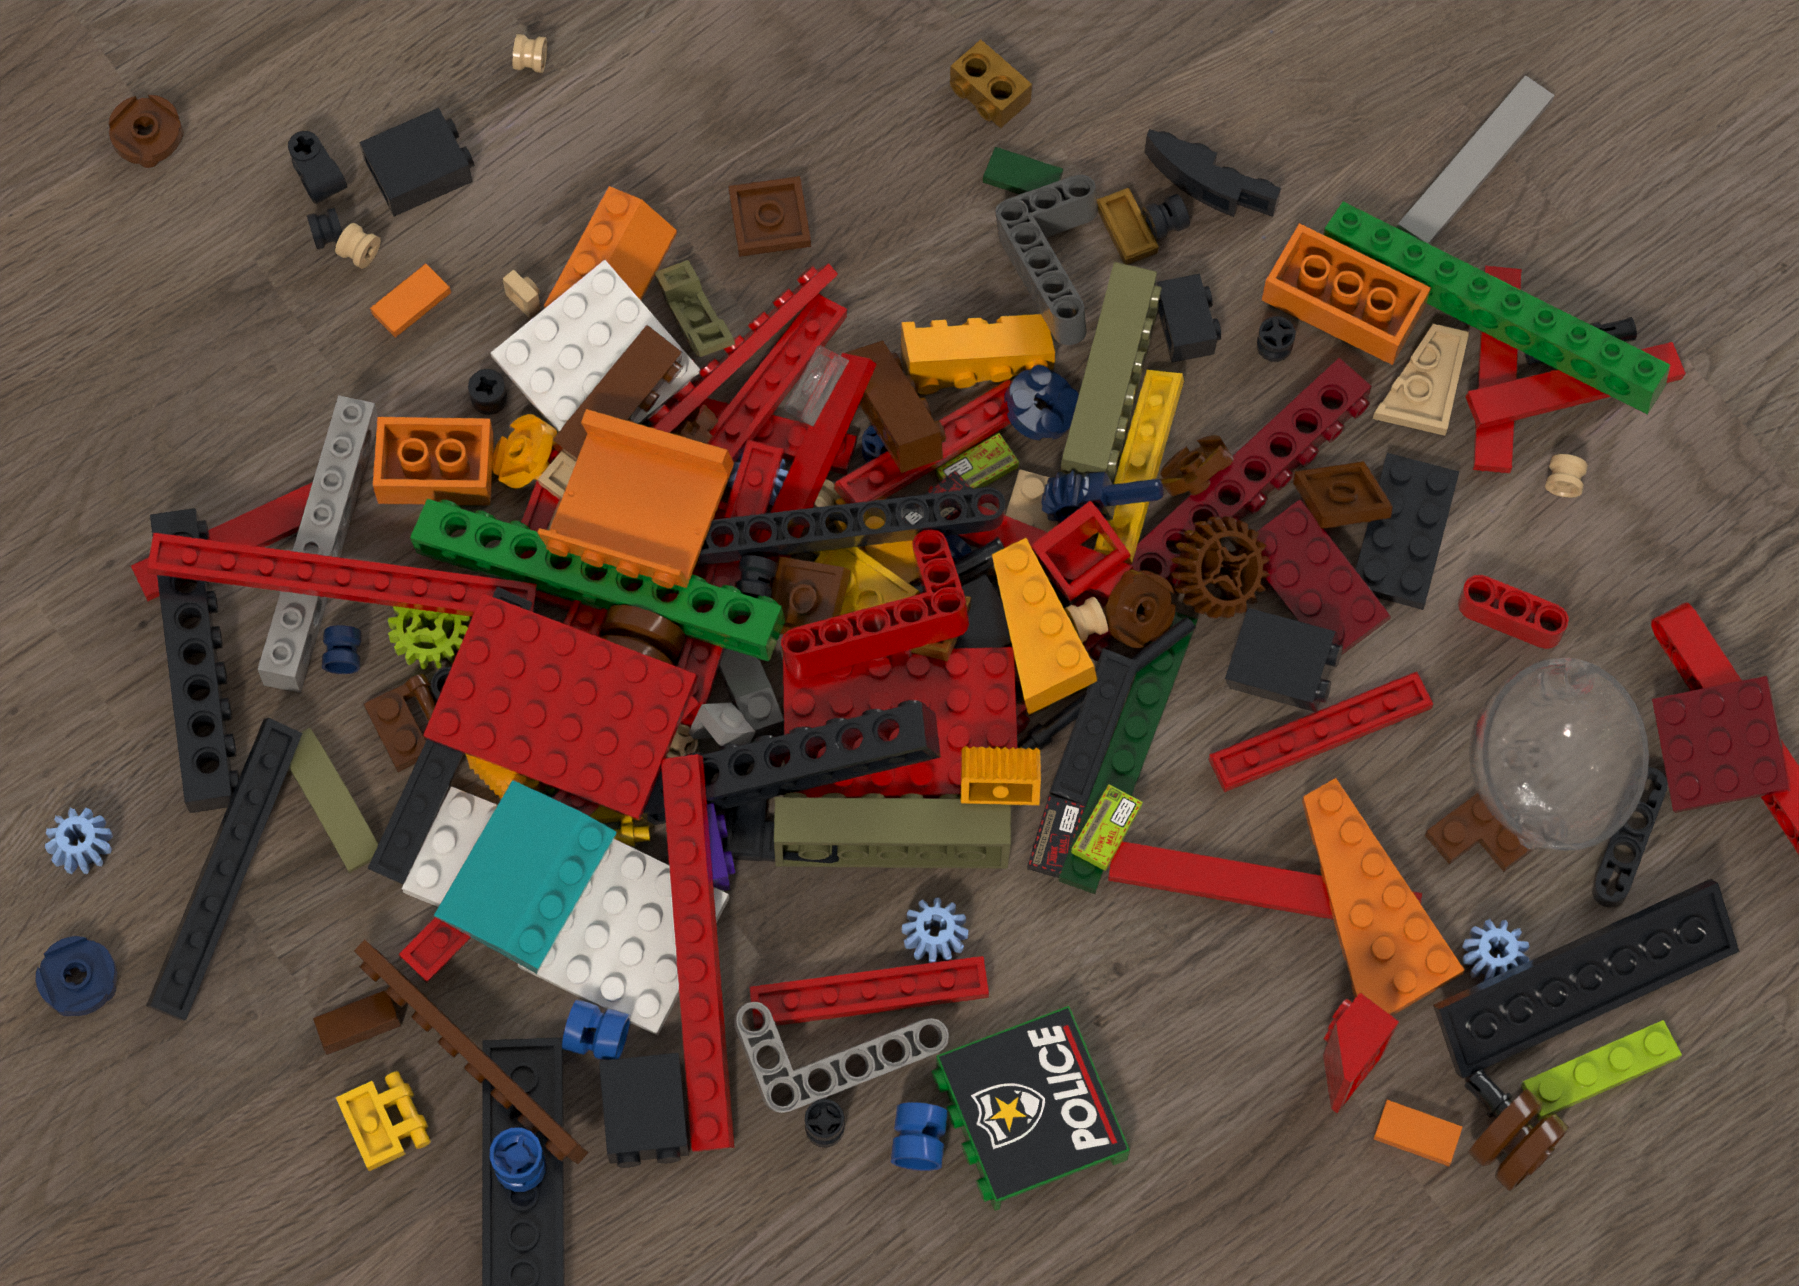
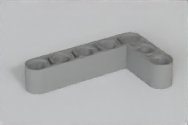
M759 1002L746 1003L738 1008L734 1016L736 1032L763 1102L770 1110L779 1113L790 1112L934 1055L945 1048L949 1038L948 1029L941 1021L933 1018L919 1020L793 1070L771 1012L765 1005ZM751 1008L757 1009L763 1016V1025L755 1032L747 1030L742 1023L743 1014ZM926 1025L933 1026L938 1032V1042L932 1048L923 1046L919 1040L920 1030ZM890 1039L896 1040L902 1047L901 1057L893 1063L887 1061L882 1054L883 1045ZM763 1046H771L777 1052V1063L770 1069L762 1068L757 1062V1052ZM852 1054L860 1055L865 1061V1071L858 1077L849 1075L845 1068L846 1060ZM817 1068L824 1070L829 1078L827 1087L820 1092L811 1089L808 1083L809 1074ZM778 1083L788 1085L792 1092L791 1100L785 1106H778L771 1099V1091Z

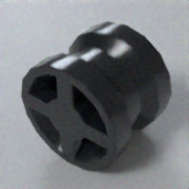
M335 207L327 209L326 213L322 215L314 213L306 215L317 250L324 249L328 243H337L342 229Z
M1273 316L1263 321L1257 338L1258 353L1264 359L1271 362L1285 360L1293 350L1296 335L1294 325L1288 319L1281 316Z
M483 369L471 376L468 390L472 406L475 410L486 415L496 414L501 411L506 405L508 397L504 379L500 373L492 369Z

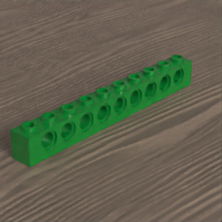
M1344 201L1325 227V236L1431 287L1427 304L1647 415L1666 386L1670 364Z
M427 499L410 536L414 549L419 555L498 579L537 584V591L569 601L578 600L583 605L599 610L602 608L608 609L613 605L639 607L667 618L679 626L687 637L765 661H770L785 623L782 606L769 597L758 596L754 598L747 596L733 586H714L693 574L687 588L675 584L672 588H666L654 583L651 577L641 574L637 578L629 577L616 570L617 567L603 564L602 567H595L582 561L581 556L568 553L566 557L551 553L546 549V545L538 535V532L531 530L521 522L510 521V523H506L481 510H476L473 513L461 509L460 506L449 500L437 502ZM457 530H466L459 537H450ZM493 540L501 541L496 547H485ZM527 551L536 552L530 558H520L521 555ZM561 562H571L565 569H555ZM595 573H607L606 576L600 580L590 579L592 575H594ZM632 583L642 584L635 591L625 590ZM667 594L678 595L673 601H661ZM705 604L714 606L709 612L699 613L696 611L700 606ZM740 615L750 617L742 624L732 622L734 618Z

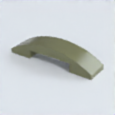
M688 260L654 272L661 292L680 331L697 356L702 357L735 345L734 338L725 322L717 317L703 293L700 280Z
M308 728L301 732L303 734L290 763L289 770L298 782L350 874L371 862L378 843L311 728Z

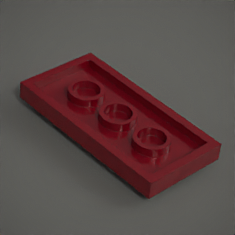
M1301 499L1257 531L1259 535L1256 541L1267 545L1261 552V556H1267L1270 559L1269 562L1263 564V570L1270 574L1265 579L1297 621L1336 631L1339 644L1343 646L1342 655L1391 619L1390 614L1325 530L1320 528L1314 516Z

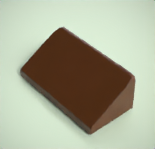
M385 990L313 1018L326 1055L401 1026L392 1000Z

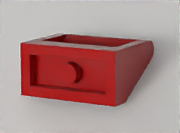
M1091 501L1030 545L1045 574L1070 602L1131 557L1125 545ZM1099 532L1114 550L1068 584L1054 564L1095 533Z

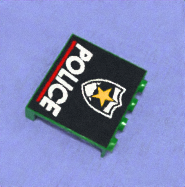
M1069 1006L936 1056L937 1069L932 1071L934 1082L940 1093L946 1091L951 1103L950 1106L946 1107L949 1119L954 1129L961 1127L966 1139L965 1142L961 1143L964 1156L969 1166L976 1164L981 1178L976 1180L979 1193L984 1202L991 1201L994 1211L1000 1209L1001 1201L1105 1161L1111 1160L1112 1165H1116L1128 1160L1130 1149Z

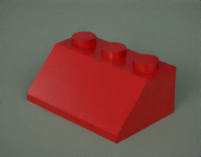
M1361 992L1353 1002L1347 998L1342 1002L1332 1016L1333 1021L1329 1025V1031L1324 1037V1040L1328 1042L1323 1058L1331 1109L1337 1114L1383 1057L1399 1024L1398 1020Z

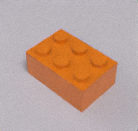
M377 417L373 488L378 504L425 505L426 500L431 499L437 502L449 500L457 505L490 506L494 434L491 420L483 418Z

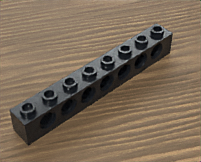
M196 508L150 515L152 537L153 533L210 540L207 521H200ZM157 575L184 802L189 813L227 808L238 783L239 773L238 770H231L230 757H235L237 754L233 733L227 734L225 721L232 720L229 698H222L221 685L227 684V673L224 661L218 662L216 649L223 648L220 626H213L212 614L218 613L215 590L209 591L207 581ZM193 582L197 584L192 592H179V588L184 583ZM196 617L201 619L200 624L193 629L183 627V624L189 618ZM195 653L206 655L205 659L197 665L187 663L189 657ZM199 689L210 690L209 696L202 701L191 699L194 692ZM208 724L215 727L213 733L207 737L196 735L197 730L203 725ZM208 761L219 762V767L213 773L205 774L200 772L204 763Z
M917 700L903 701L898 704L897 708L888 710L870 709L864 711L861 714L862 716L851 719L833 718L826 721V725L814 728L796 727L790 730V734L777 737L772 735L760 736L755 738L753 743L745 745H723L719 747V751L708 754L690 753L685 755L699 754L703 756L707 804H714L715 811L941 758L936 713L923 702ZM899 728L898 735L889 741L891 733ZM863 737L860 746L853 750L854 743ZM826 746L825 753L817 758L820 749ZM790 755L788 763L781 767L784 758ZM754 764L752 772L746 775L747 769ZM662 768L642 815V818L653 825L666 823ZM719 772L718 778L711 784L712 777Z

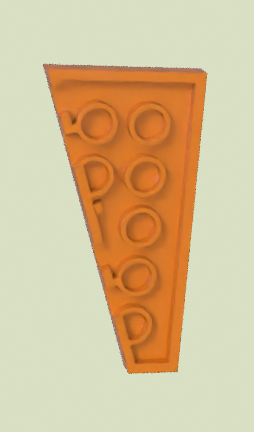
M1335 778L1303 796L1302 804L1313 845H1315L1323 882L1326 884L1329 895V904L1343 957L1346 960L1351 977L1354 998L1361 992L1393 1016L1463 975L1464 968L1338 780Z

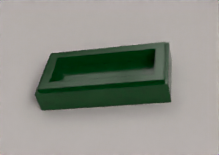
M995 147L983 175V183L1020 195L1060 181L1063 175V168Z

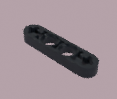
M1643 768L1633 778L1593 882V897L1597 903L1604 907L1612 908L1622 904L1632 886L1667 791V779L1656 768ZM1648 779L1654 782L1653 788L1655 790L1651 792L1646 803L1640 802L1639 800L1644 791V785L1642 784ZM1633 811L1643 814L1647 822L1646 827L1643 829H1633L1627 824L1626 814ZM1619 845L1629 847L1633 851L1634 860L1630 863L1619 862L1614 857L1613 849ZM1613 871L1621 873L1615 885V889L1618 891H1615L1613 896L1607 895L1606 887L1603 885L1608 884Z

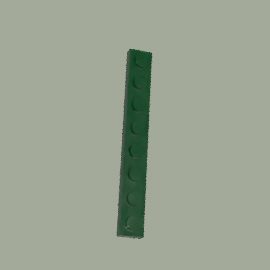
M1175 612L1174 619L1169 629L1176 625L1178 622H1180L1182 619H1184L1187 615ZM1187 616L1196 627L1198 619ZM1195 629L1136 674L1060 873L1059 882L1096 894L1104 870L1071 853L1072 847L1108 784L1130 796L1133 795Z

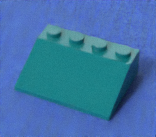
M512 780L436 910L434 917L537 974L615 839L617 832L570 806Z

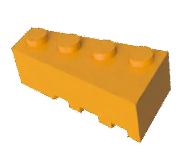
M1041 314L1001 316L996 320L995 324H989L988 321L982 318H968L960 326H948L947 320H932L930 323L931 327L916 328L914 321L901 322V357L905 376L911 375L919 394L928 395L937 392L941 388L953 386L956 388H968L977 382L988 380L1003 382L1012 376L1019 375L1023 371L1032 369L1036 365H1043L1049 370L1054 369L1055 349L1052 336Z
M1027 538L992 554L1028 715L1097 682L1094 664Z

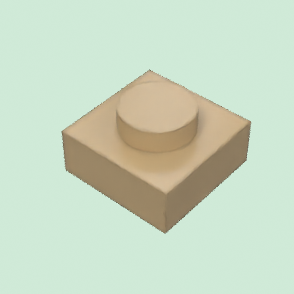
M512 270L503 278L506 296L530 319L541 310L538 296L540 290L529 277L523 279L515 270Z
M561 451L538 478L539 484L561 500L576 461Z

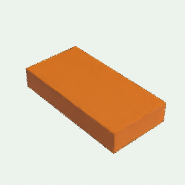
M424 264L370 308L371 314L396 338L451 294V290L427 264Z
M1386 1100L1373 1139L1450 1166L1463 1127Z

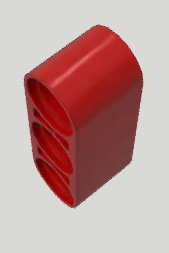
M1474 575L1468 578L1458 601L1459 610L1466 618L1539 648L1549 649L1558 645L1568 626L1569 618L1567 612L1561 606L1485 575ZM1479 593L1484 596L1486 601L1476 602L1469 594ZM1505 608H1516L1521 613V616H1511L1505 611ZM1540 622H1551L1557 630L1548 631L1541 626Z

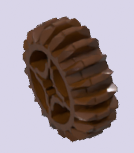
M1212 516L1207 518V522L1198 521L1194 523L1195 530L1183 532L1187 542L1175 544L1178 550L1181 551L1180 557L1170 559L1173 563L1178 564V570L1173 572L1171 576L1181 581L1174 590L1185 594L1182 602L1193 606V611L1197 614H1206L1209 618L1234 617L1235 613L1242 614L1247 612L1246 604L1253 605L1258 603L1255 592L1266 590L1260 582L1261 578L1270 576L1267 571L1263 570V564L1269 562L1270 559L1267 556H1261V552L1267 545L1256 541L1259 533L1253 529H1248L1246 522L1236 521L1233 517L1223 516L1220 519V517ZM1227 538L1236 550L1233 552L1228 551L1226 546L1221 545L1219 539ZM1208 583L1214 584L1215 588L1220 589L1222 596L1214 597L1205 585Z

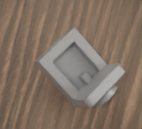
M732 703L701 705L689 730V734L693 739L714 738L721 746L727 744H749L755 734V730Z

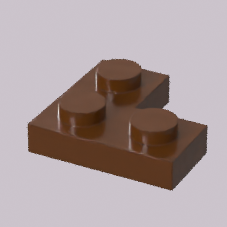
M1487 787L1445 816L1425 833L1427 839L1449 865L1480 843L1503 872L1532 852L1536 846Z

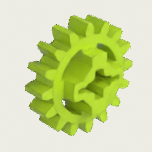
M393 606L397 617L388 618L389 627L393 629L388 635L390 642L396 643L394 649L398 656L406 653L405 659L408 665L413 664L418 659L421 669H426L429 661H434L438 669L442 668L441 659L447 658L452 663L454 662V651L459 650L462 639L468 629L467 625L471 622L469 616ZM411 617L412 625L406 628L407 632L405 633L406 624ZM455 622L454 631L448 639L447 632L453 628L452 624ZM428 625H429V626H430L432 629H434V630L430 631V630H429L427 627H425V626H428Z

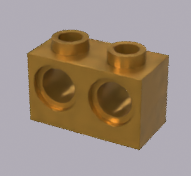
M979 40L950 66V86L954 93L962 99L967 98L976 106L978 113L983 119L989 122L992 120L1000 128L1031 102L1032 83L982 40ZM971 73H979V74H981L982 76H980V77H972V76H970L969 74H971ZM1004 95L1008 98L1004 100L996 99L995 96Z

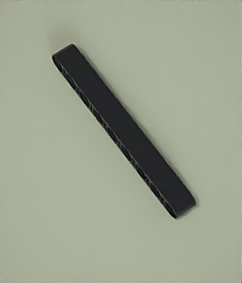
M984 487L712 520L695 566L740 561L743 555L767 558L910 541L919 532L929 529L938 530L944 536L991 531L997 529L1002 524L1005 516L1006 501L999 490ZM984 503H992L998 508V511L988 516L982 514L978 507ZM952 507L960 512V516L954 520H947L940 513L943 509ZM916 512L923 519L918 524L911 525L902 518L906 513ZM873 516L880 517L885 521L884 525L878 529H871L864 523ZM833 521H841L846 524L847 528L842 533L834 534L829 532L827 526ZM797 525H802L809 530L808 534L802 538L792 537L789 531ZM758 530H766L771 534L770 539L763 543L753 541L751 536ZM722 534L733 538L732 543L726 547H718L713 541Z

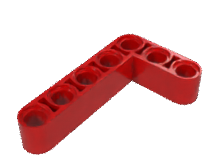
M933 529L919 532L912 541L916 569L924 593L788 630L781 639V647L788 672L798 678L810 677L922 647L927 644L952 639L964 634L969 627L966 599L943 533Z

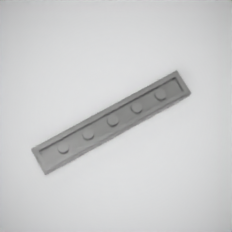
M1525 75L1402 218L1397 228L1431 244L1553 102L1555 95Z

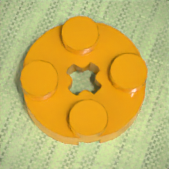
M533 414L517 418L510 425L515 430L509 435L508 439L501 436L493 453V473L499 476L498 480L511 488H521L529 484L533 479L538 481V478L550 465L547 460L553 446L552 439L557 435V430Z

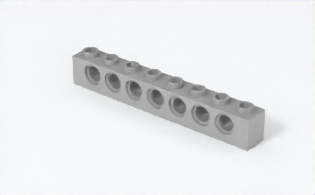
M338 395L293 551L340 557L377 431L378 414L375 403ZM280 592L258 666V672L264 686L301 693L327 604V597Z

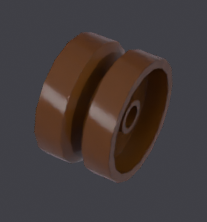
M611 606L607 609L601 625L602 633L605 636H600V638L673 666L674 664L671 661L680 657L686 640V635L682 629L667 618L634 606Z
M1529 1089L1523 1091L1492 1122L1468 1152L1482 1166L1491 1165L1503 1153L1507 1154L1508 1156L1497 1168L1495 1178L1508 1191H1512L1528 1175L1531 1176L1555 1151L1554 1147L1570 1129L1556 1114L1545 1116L1533 1128L1530 1124L1540 1114L1543 1102Z

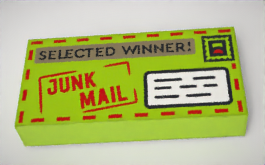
M1000 433L937 468L936 475L942 481L955 470L973 489L983 488L1017 469L1019 461Z
M1108 784L1072 847L1071 853L1106 871L1142 808L1143 802Z

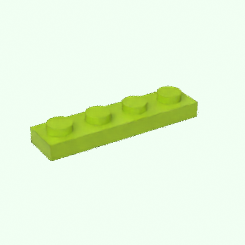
M1662 1020L1523 1081L1521 1087L1523 1091L1529 1089L1543 1102L1542 1110L1537 1116L1538 1120H1541L1547 1115L1555 1114L1676 1061L1682 1054L1666 1023Z

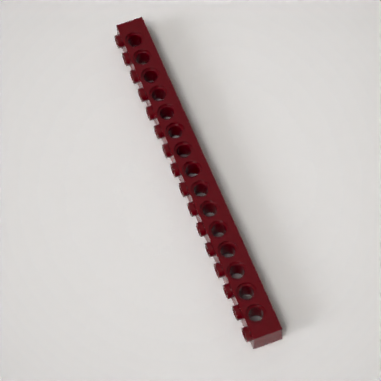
M1338 358L1233 455V462L1209 479L1211 483L1206 490L1197 495L1191 494L1137 544L1133 562L1130 564L1133 566V570L1138 572L1152 569L1159 576L1165 578L1173 587H1177L1181 581L1180 579H1174L1171 574L1178 570V564L1173 563L1170 559L1180 557V554L1170 552L1167 547L1179 542L1186 543L1183 532L1195 530L1193 523L1196 521L1207 522V518L1212 516L1220 517V519L1223 516L1233 517L1236 521H1240L1249 512L1253 515L1256 514L1268 500L1266 496L1275 488L1278 491L1283 489L1294 475L1292 472L1300 464L1304 467L1310 464L1319 453L1318 448L1326 440L1331 443L1342 433L1345 428L1343 424L1351 417L1357 419L1366 411L1370 405L1368 398L1372 386L1342 359ZM1333 402L1339 408L1333 410L1328 409L1323 405V403ZM1305 425L1314 432L1303 433L1297 427ZM1275 449L1284 450L1288 454V456L1278 457L1275 456L1271 451ZM1256 473L1262 477V480L1252 481L1246 477V474ZM1231 497L1237 503L1225 505L1220 501V498ZM1086 591L1072 605L1079 607L1084 605L1086 599L1095 597L1103 610L1107 605L1108 599ZM1142 603L1138 606L1136 614H1141L1145 610ZM1108 628V632L1104 634L1093 633L1089 635L1082 644L1090 659L1098 661L1102 649L1109 650L1111 647L1109 643L1114 637ZM1014 658L1015 692L1023 694ZM1025 701L1016 703L1017 736L1029 725V717L1032 715H1028ZM1048 705V706H1046V707H1044V708H1042V709H1040V710H1041V711H1044V710H1046L1050 705Z

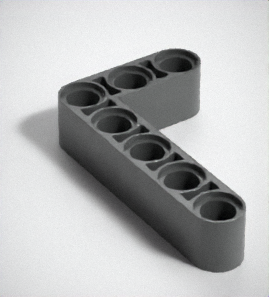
M1086 175L1071 176L1000 202L995 210L998 237L1001 245L1052 335L1059 343L1064 345L1077 344L1086 337L1085 310L1083 301L1046 237L1088 223L1097 216L1096 185L1094 180Z

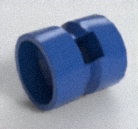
M577 999L567 1019L562 1049L582 1055L590 1050L593 1051L594 1057L600 1060L620 1059L628 1036L631 1015L610 1008L602 1013L598 1005ZM591 1028H597L596 1032L590 1031Z
M901 1103L897 1105L894 1129L900 1135L893 1138L891 1163L901 1168L920 1171H932L942 1168L944 1144L939 1141V1138L945 1135L947 1110L926 1103Z
M509 1128L494 1138L490 1147V1161L498 1181L505 1188L514 1192H525L535 1188L542 1181L546 1172V1159L538 1138L531 1131L524 1128Z

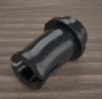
M1483 1069L1476 1072L1470 1078L1472 1082L1467 1081L1464 1085L1488 1110L1487 1116L1489 1118L1494 1116L1496 1119L1512 1103V1095L1510 1093L1505 1094L1486 1075Z

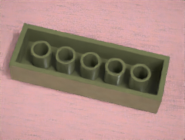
M1118 262L1113 264L1062 457L1061 472L1065 474H1070L1072 470L1080 475L1105 471L1111 483H1114L1118 457L1122 453L1127 422H1130L1134 406L1135 391L1139 387L1144 357L1147 356L1151 340L1152 325H1155L1162 287L1155 286L1157 271Z
M787 793L783 797H775L774 849L776 867L1008 869L1011 847V805L961 804V796L957 794L942 795L940 799H924L919 794H905L900 798H885V796L876 793L865 794L861 798H846L845 795L839 793H828L823 795L822 798H807L802 793ZM832 845H838V862L818 863L783 860V852L798 853L804 859H825L829 855L832 856Z

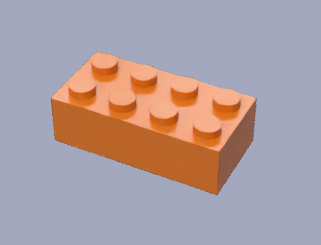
M1299 223L1265 281L1262 301L1393 365L1426 307L1431 287Z

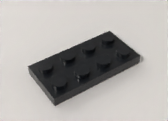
M1391 453L1386 454L1379 485L1393 505L1391 518L1368 522L1356 566V572L1377 598L1421 610L1424 609L1460 471Z

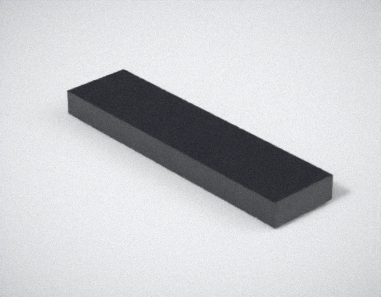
M1104 648L1102 649L1095 667L1097 682L1088 686L1049 793L1083 805L1087 804L1139 664L1138 661Z

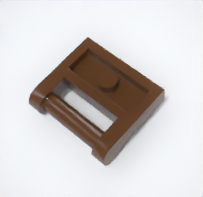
M425 674L415 675L405 684L363 704L397 772L416 764L426 742L405 702L416 697L429 722L436 702L429 690L431 684Z

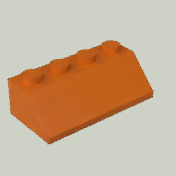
M609 186L544 304V309L604 260L609 263L634 294L642 300L655 276L654 272H657L676 237L677 230L642 199Z

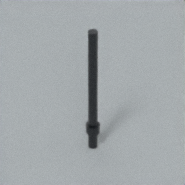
M1186 616L1133 656L1131 659L1139 662L1135 674L1196 629L1193 622ZM1086 693L1045 724L1041 725L1038 723L1027 732L1028 736L1019 742L1017 747L1024 749L1029 747L1031 750L1037 747L1041 751L1053 742L1052 737L1077 718Z

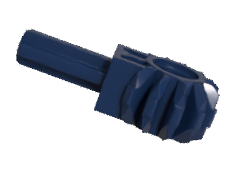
M1072 470L1070 474L1058 472L1056 477L1048 478L1047 484L1044 487V493L1042 494L1041 504L1042 511L1047 513L1048 520L1058 521L1059 524L1089 501L1097 507L1106 520H1113L1116 505L1157 501L1163 498L1164 491L1162 482L1159 479L1112 484L1105 471L1080 475Z

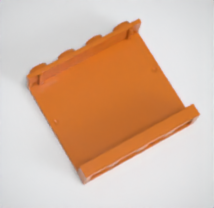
M586 409L581 421L587 432L586 439L550 530L539 528L538 535L546 545V549L553 554L566 557L568 553L581 556L582 561L595 567H602L603 564L617 567L616 570L629 577L637 578L641 574L651 577L654 583L662 587L672 588L675 584L687 588L734 465L728 450Z

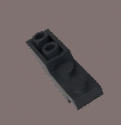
M1149 129L1146 137L1145 154L1155 167L1182 191L1199 202L1232 217L1235 216L1239 205L1272 217L1274 216L1279 202L1280 187L1275 186L1266 179H1254L1242 175L1231 167L1216 166L1218 152L1212 151L1204 144H1192L1177 139L1169 132H1157Z

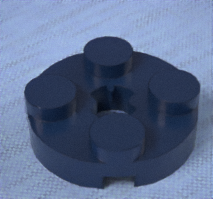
M1036 365L1032 369L1023 371L1016 376L1005 392L1004 403L1007 401L1009 421L1021 434L1033 440L1040 441L1042 438H1052L1054 440L1062 437L1070 429L1079 393L1057 373L1050 371L1043 365ZM1034 398L1044 400L1048 408H1043L1042 411L1035 406L1038 401H1035Z
M67 937L52 944L44 953L45 958L41 961L40 968L37 967L36 985L40 995L50 1007L62 1016L90 1014L101 1008L115 995L117 967L114 959L103 945L87 940L86 937ZM78 967L81 972L87 971V976L83 978L82 983L75 985L74 982L67 983L66 977L72 976L69 971L73 968Z

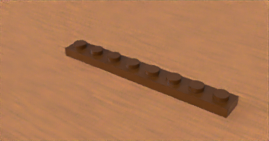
M364 939L354 950L363 960L359 967L375 982L382 978L389 985L385 992L399 1006L403 1007L408 1003L415 1010L411 1017L425 1031L429 1032L434 1028L442 1036L437 1043L452 1057L455 1058L460 1053L468 1061L464 1069L479 1083L487 1079L495 1087L490 1094L506 1109L513 1104L522 1113L517 1120L534 1135L540 1130L549 1139L544 1146L561 1162L567 1156L578 1165L589 1152L388 959Z

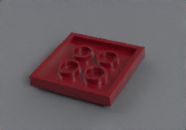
M1767 676L1652 699L1672 808L1675 813L1791 791L1770 682Z

